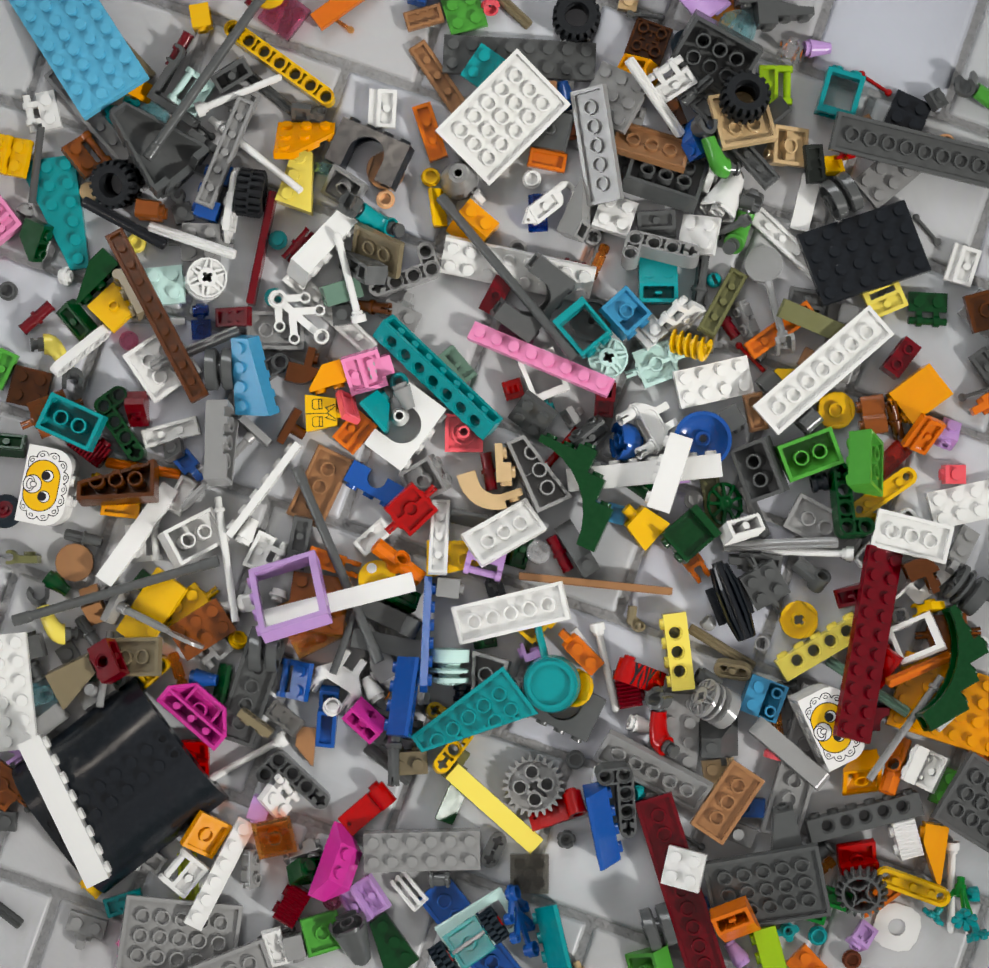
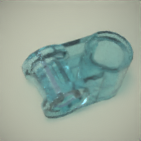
M49 684L33 687L35 707L57 699ZM45 692H50L51 695L46 696Z

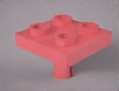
M446 414L445 452L483 453V440L476 436L455 414Z

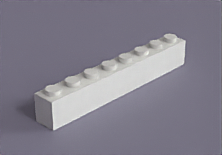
M716 450L705 451V455L697 456V452L689 453L680 481L723 477L721 454H717ZM658 456L647 457V461L640 462L638 458L628 459V463L621 464L620 460L609 461V465H601V462H594L589 473L592 474L593 471L604 475L603 479L606 480L603 489L652 484L653 473L658 472L659 465H656ZM566 469L568 492H579V485L571 469Z
M42 733L17 745L86 888L88 889L108 879L112 872L111 865L108 861L104 860L102 856L104 853L100 843H96L93 838L95 836L94 830L91 825H87L84 819L86 814L83 808H79L76 803L77 795L73 789L70 790L67 784L69 779L64 771L61 772L58 766L60 761L58 756L53 754L50 749L52 745L49 738Z

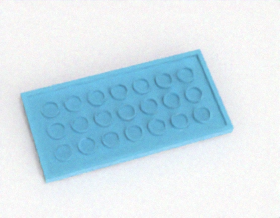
M9 0L85 121L150 79L99 0Z

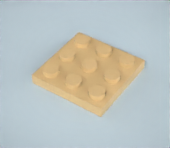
M746 92L735 93L738 99L743 102H754L753 98ZM720 94L708 96L707 102L712 119H718L716 134L722 151L777 141L778 136L769 104L758 121L755 120L751 124L747 121L746 125H742L740 121L737 124L734 123V119H727V114L723 115L721 112L723 108L719 107Z

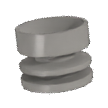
M705 679L692 693L689 709L694 716L707 721L718 729H725L738 716L741 708V698L738 693L724 687L715 680Z

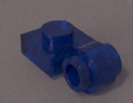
M196 303V305L192 306L193 317H197V320L191 321L192 340H202L212 336L211 319H204L206 316H209V306L204 303Z

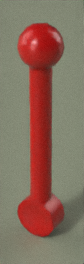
M859 71L863 76H866L864 71ZM866 76L865 80L883 91L886 96L892 95L891 89L882 87Z
M741 342L735 344L736 349H740L747 355L762 373L765 371V368L756 360H753L751 355L743 348Z

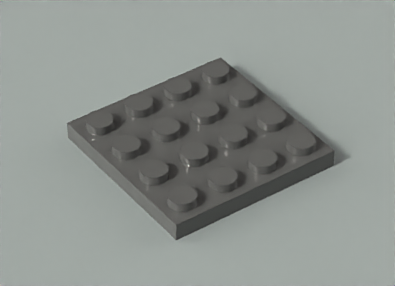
M970 750L930 817L988 853L989 761Z

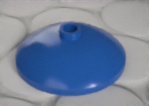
M693 412L684 417L675 430L676 434L693 439L689 453L697 452V456L705 455V451L716 450L717 454H721L722 462L731 449L732 435L730 428L722 417L713 412ZM701 435H705L707 439L706 441L701 442L699 440V437Z

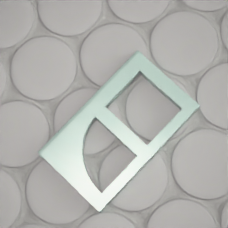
M498 887L435 926L434 930L445 946H447L442 937L473 915H476L478 918L477 912L498 899L506 913H508L509 901L506 899L503 889ZM514 925L508 929L509 933L514 932Z

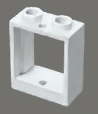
M548 345L541 347V349L556 354L553 347L549 348ZM517 361L528 390L536 395L524 364ZM560 379L561 385L539 393L536 396L544 401L570 391L568 382Z
M930 611L890 627L888 643L890 646L894 645L896 653L904 658L901 662L904 667L947 649L934 616ZM926 621L936 645L905 657L895 633Z

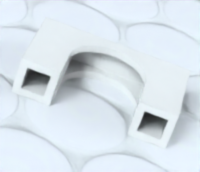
M410 382L408 384H410L415 407L412 409L419 414L421 419V429L418 436L408 443H396L377 429H374L364 443L400 471L408 469L412 465V457L415 453L417 455L420 454L425 447L423 442L426 438L431 439L436 432L434 427L437 423L442 424L447 416L445 414L446 408Z

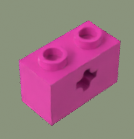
M361 696L341 719L368 744H371L384 731L386 718Z

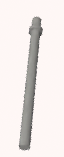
M938 674L933 683H929L928 690L868 773L866 779L873 782L916 721L915 713L925 707L935 692H938L940 689L939 687L945 679L943 676Z

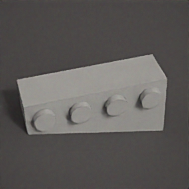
M228 399L206 400L204 468L202 476L210 486H232L240 415H235V407Z
M521 435L504 444L536 513L572 498V495L540 457L525 435Z
M473 650L471 690L503 666L509 673L512 661ZM492 729L479 734L490 736Z

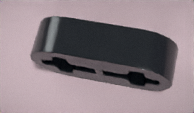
M491 578L486 579L485 587L489 598L496 597L495 594L498 593L500 596L506 594L501 580L497 584L498 591L494 592L493 587L488 586Z

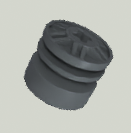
M964 565L948 580L942 592V597L949 599L951 604H955L960 600L958 604L960 610L967 616H971L979 610L989 597V581L984 577H980L975 581L977 572L975 570L971 571L970 566Z

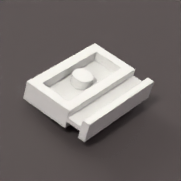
M369 89L368 124L380 129H396L397 90Z
M954 243L942 280L970 288L982 251Z
M653 314L648 318L650 322L644 328L640 329L638 327L635 330L637 334L634 336L647 351L669 335V331L657 323L658 319Z

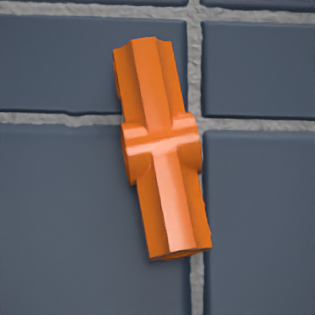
M381 538L376 541L370 550L386 563V567L391 573H400L402 575L412 572L416 586L426 575L424 570L411 561L406 551H397Z
M904 737L885 763V769L878 788L879 792L890 796L896 795L901 779V770L906 763L912 744L910 739ZM899 762L898 768L891 769L893 763Z

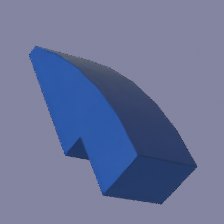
M321 685L315 747H335L338 715L334 717L327 716L323 712V703L332 697L340 700V686Z

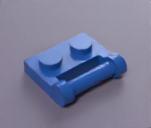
M282 658L281 664H283L276 696L308 702L314 664ZM292 665V666H293V672H292L290 690H289V692H288V691H286V690H287V684H288L290 666Z

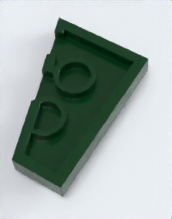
M386 911L370 922L383 968H408L419 960V956Z

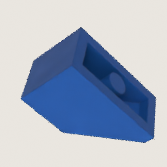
M693 119L685 124V134L681 143V147L689 162L706 157L701 142L703 137H696L691 131L690 126Z

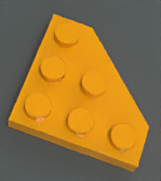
M328 121L278 122L273 151L274 159H295L304 150L309 152L320 147V143L325 140L328 142L332 141L336 132V123Z

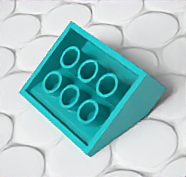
M557 903L535 908L532 918L534 925L538 924L540 931L536 932L538 943L543 944L544 951L541 952L543 964L547 963L548 968H572Z

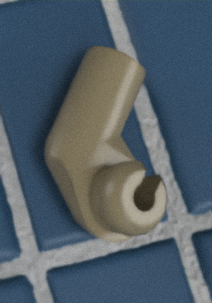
M628 605L627 624L635 632L644 631L645 623L636 616L637 606Z

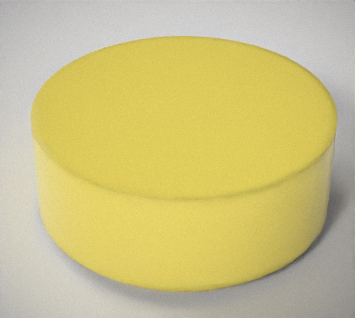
M133 234L128 237L136 253H141L145 250L147 246L146 241Z

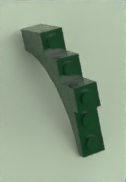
M547 433L546 436L541 434L538 441L551 448L565 461L579 485L583 504V519L576 544L596 552L614 512V509H611L612 504L603 500L600 503L597 502L606 483V480L603 479L604 475L593 471L592 474L589 473L599 452L595 450V445L585 442L584 445L579 443L577 450H575V445L564 441L562 444L556 441L558 437Z
M956 604L945 606L946 609L942 610L948 625L951 647L949 667L944 682L932 700L915 713L923 731H933L969 710L967 698L961 691L979 681L977 670L970 663L989 653L986 641L980 635L972 636V630L965 623L962 611Z

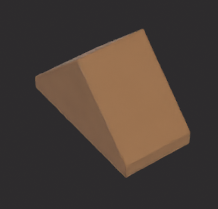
M98 583L79 589V595L83 596L100 591ZM104 600L81 606L91 626L104 622L100 620L106 607Z

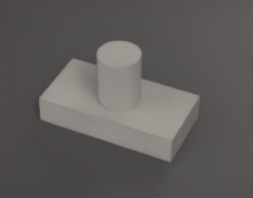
M99 680L93 684H87L84 690L77 695L84 711L88 712L96 707ZM115 682L107 684L105 700L119 691Z
M738 822L727 840L751 849L758 830Z

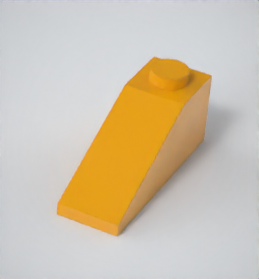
M922 821V825L918 827V833L932 880L936 884L941 885L949 828L941 823Z

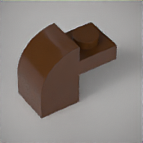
M308 346L304 365L289 362L284 380L299 385L313 382L319 371L318 368H314V364L317 365L320 354L317 353L318 350Z
M914 558L900 564L907 582L912 583L923 578L929 594L940 592L939 586H941L939 578L937 575H933L934 572L940 569L933 561L924 558Z

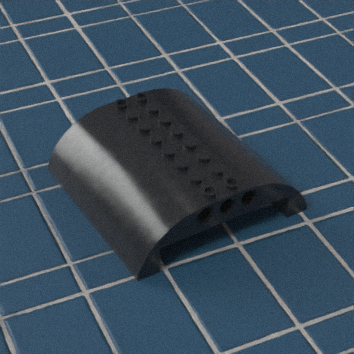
M133 677L121 686L117 693L106 699L104 708L94 707L50 741L52 745L50 749L53 754L58 756L60 761L58 766L61 772L64 771L69 779L67 784L70 790L73 789L77 795L76 803L79 808H83L86 814L84 819L87 825H91L94 830L95 836L93 838L96 843H100L104 852L102 856L111 865V876L94 885L96 889L103 893L109 891L184 833L199 810L210 813L229 798L218 783H213L146 695L147 689H144V685L137 677ZM23 761L11 770L15 785L35 818L77 870L26 762Z

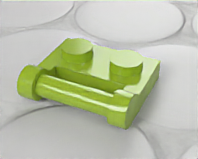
M759 65V77H764L766 79L765 84L769 83L771 99L769 104L778 98V73H783V99L788 106H791V73H793V66Z

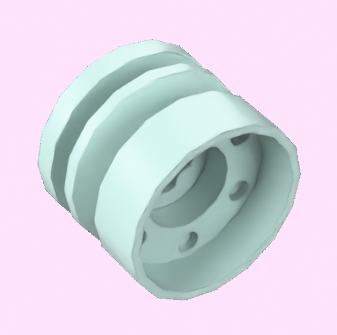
M612 338L606 345L603 346L601 344L596 348L597 352L586 360L589 369L614 379L627 366L628 352L622 342ZM606 353L608 356L612 355L610 363L607 360H603Z
M433 648L429 650V656H433V663H438V667L429 668V672L438 673L437 676H432V682L439 685L469 683V677L460 676L461 673H469V669L461 668V664L469 662V649Z

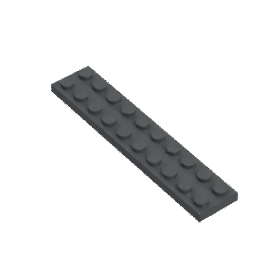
M841 111L836 113L828 150L989 189V148Z

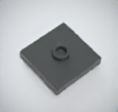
M562 113L530 147L565 153L574 122L573 114Z

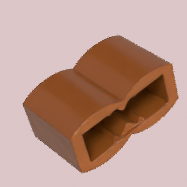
M137 198L134 214L139 221L164 223V220H167L168 208H165V205L159 200Z
M883 394L859 397L858 402H855L856 412L860 413L861 421H858L859 430L872 429L876 434L887 433L888 422Z

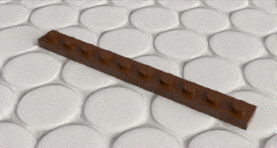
M121 227L106 235L105 238L142 306L190 402L193 404L210 395L124 229Z

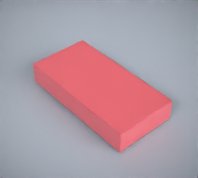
M338 389L335 396L341 419L358 425L361 419L355 395L351 396L350 393Z

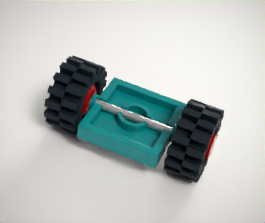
M492 906L478 914L479 920L476 915H473L444 935L442 938L447 946L440 940L428 949L429 955L437 968H469L497 949L490 937L497 945L509 937L508 929Z

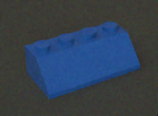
M397 656V661H393L392 672L395 673L394 680L390 681L389 692H392L391 700L388 699L386 711H390L389 719H385L384 731H387L386 734L388 736L411 739L420 679L421 659L419 657Z
M599 782L582 785L596 857L600 871H603L621 860L620 852H623L621 840L617 841L616 835L620 834L618 823L613 821V816H616L614 804L610 805L609 798H613L610 786H603Z

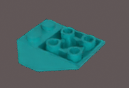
M640 257L638 263V299L644 305H672V302L678 299L677 266Z

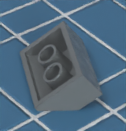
M770 435L729 451L749 504L790 489Z

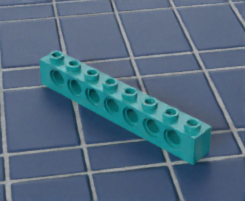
M392 314L381 322L372 336L393 357L402 363L408 371L424 384L435 397L442 401L480 439H486L495 431L503 418L395 315Z

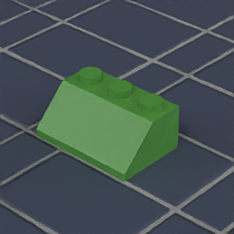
M831 426L774 446L782 469L790 483L845 463Z
M872 429L849 431V438L846 441L849 450V456L846 457L848 474L846 475L847 485L857 493L878 497L883 496L884 442Z
M662 945L661 949L653 952L648 947L625 954L628 968H674L667 945Z

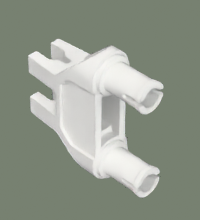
M667 402L657 407L643 403H631L627 410L615 416L616 421L623 418L617 422L621 426L631 420H634L646 441L645 444L634 450L635 454L642 451L641 454L636 456L640 460L651 453H659L664 447L662 445L668 430L679 424L676 418L664 424L660 417V413L670 408Z
M346 648L337 675L329 673L333 662L316 666L310 687L311 689L316 684L312 692L317 693L324 680L329 679L345 689L348 694L341 703L342 711L348 704L344 711L345 713L361 696L363 697L360 674L368 663L367 660L361 658L354 670L344 665L352 653L348 648Z

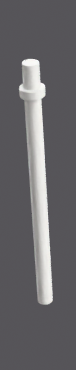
M211 116L208 122L215 127L217 132L223 133L226 124ZM242 139L239 147L298 194L303 191L301 185Z
M219 496L214 497V513L217 516L231 621L234 623L239 622L226 534L224 512L226 511L222 504V497Z

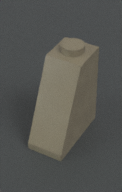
M86 653L47 672L45 677L62 710L68 707L93 677L96 670L89 660V653Z

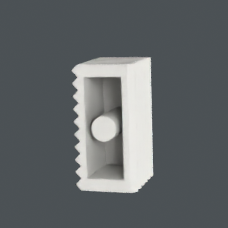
M750 514L746 517L727 520L719 528L722 533L720 538L723 545L726 546L759 536L765 530L760 514Z
M915 818L891 823L887 827L890 838L894 839L895 845H892L895 857L898 856L903 861L924 855Z

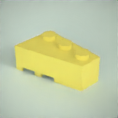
M304 150L299 153V157L289 159L285 174L301 185L303 191L298 194L281 181L275 198L277 204L313 216L315 156L313 152Z

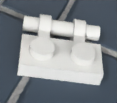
M680 54L675 58L671 57L667 60L666 64L660 68H654L653 72L647 75L651 82L655 79L659 80L660 83L655 85V88L666 103L698 83L687 65L681 69L679 68L678 64L684 61ZM672 69L674 74L665 78L663 74Z
M54 89L35 93L37 101L31 102L30 95L22 96L24 102L22 106L23 110L26 111V125L30 129V134H36L37 126L39 125L45 127V132L63 128ZM38 108L40 118H35L33 109Z
M682 295L679 299H675L672 302V306L667 311L664 310L660 314L661 317L657 320V323L663 326L667 322L665 325L667 330L672 332L674 329H678L679 335L682 330L686 332L706 312V309L703 305L693 300H690L685 305L688 298Z
M259 530L242 565L252 569L268 564L270 562L266 560L271 551L276 553L272 562L281 560L282 557L286 556V549L289 544L282 541L278 548L274 546L277 538Z
M277 774L274 777L276 781L274 786L267 784L257 800L277 822L282 823L292 809V806L289 804L290 800L296 803L300 800L298 791L289 785L286 777ZM282 790L285 791L283 795L280 794Z

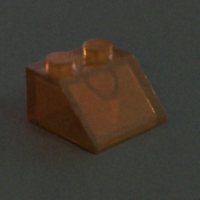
M290 815L251 824L259 860L298 852L297 840Z

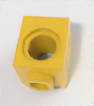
M208 2L189 5L192 28L195 33L206 34L209 33V30H213L211 9Z

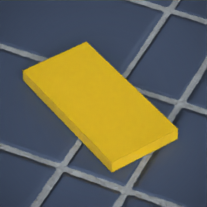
M156 567L152 575L164 572V570ZM176 579L144 587L130 608L166 624L187 593L188 588ZM128 615L124 616L116 628V631L125 638L157 637L160 631Z

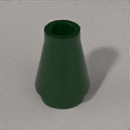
M50 570L42 581L45 584L44 587L62 594L64 597L72 588L57 571Z

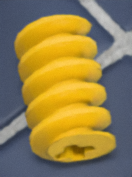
M678 329L672 331L669 341L671 353L677 352L678 355L684 354L685 357L698 358L702 362L709 356L713 345L712 339H709L706 343V337H702L699 341V335H695L692 339V333L690 332L686 337L683 330L678 335Z

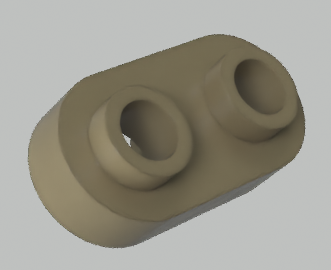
M729 658L717 659L713 668L717 676L738 681H748L753 673V668L748 662Z

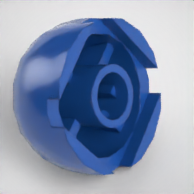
M617 422L613 424L611 432H614L613 439L609 438L611 456L616 458L615 460L634 458L637 455L634 451L635 448L644 444L640 431L635 425L625 423L623 426Z

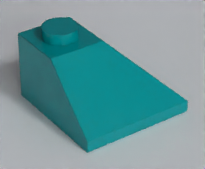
M376 390L359 404L381 430L388 434L391 405L388 401L391 399L384 391L380 393Z

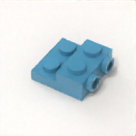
M627 286L622 288L598 310L611 324L609 328L621 341L626 338L630 340L637 334L635 330L638 327L640 329L644 328L650 322L648 318L652 315V312Z

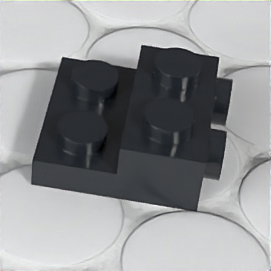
M898 89L882 122L922 131L931 108L927 102Z

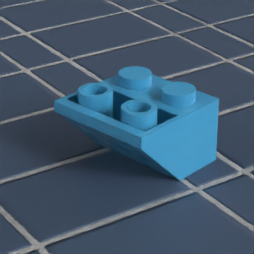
M752 673L751 678L746 681L741 695L740 711L756 717L761 716L765 720L776 724L789 687Z

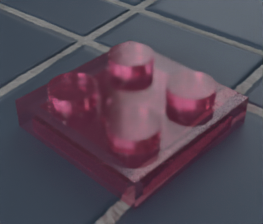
M284 0L276 8L264 9L257 18L289 42L311 14V10L298 0Z

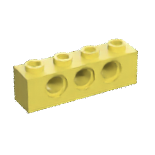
M686 612L661 614L662 618L659 619V627L664 632L661 644L662 649H666L667 656L663 657L664 667L668 668L669 676H666L667 688L670 687L672 692L695 689ZM673 627H677L679 630V635L675 638L669 635V630ZM675 646L681 648V654L678 657H674L671 653ZM681 665L684 668V672L682 675L676 676L674 668Z

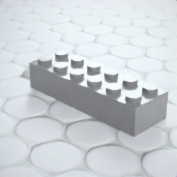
M480 827L365 830L363 833L364 873L481 869Z

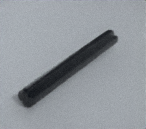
M84 197L81 206L120 228L122 227L124 230L161 250L167 246V239L148 231L143 226L107 207H102L100 203L89 197Z

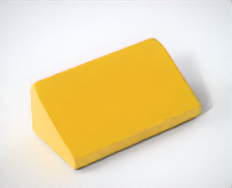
M429 187L428 193L433 228L447 227V214L436 201L444 192L440 188Z

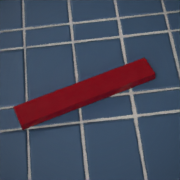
M271 190L268 192L246 298L247 304L251 306H256L269 243L268 238L271 233L277 204L275 201L277 192Z

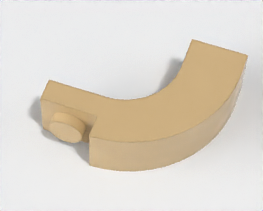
M475 470L457 475L459 485L466 497L477 506L485 509H507L505 501L509 500V503L521 500L520 496L523 495L521 488L502 494H491L485 491L478 481Z

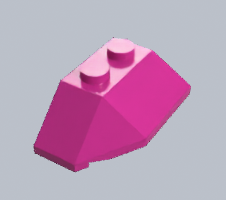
M198 682L168 685L156 699L159 704L213 751L227 737V708Z
M334 821L308 892V896L322 902L350 890L362 856L354 835L352 836L339 822Z

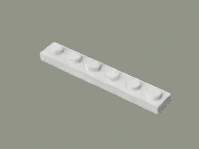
M296 441L293 444L290 442L284 450L286 454L282 459L278 458L272 466L274 470L271 474L267 473L261 480L262 486L259 490L255 489L249 496L251 498L250 502L247 505L243 504L238 511V514H240L236 520L232 519L227 525L226 529L228 531L226 534L229 537H236V533L248 518L251 517L302 449V445Z
M239 816L237 817L183 921L185 924L202 931L256 826L255 824Z

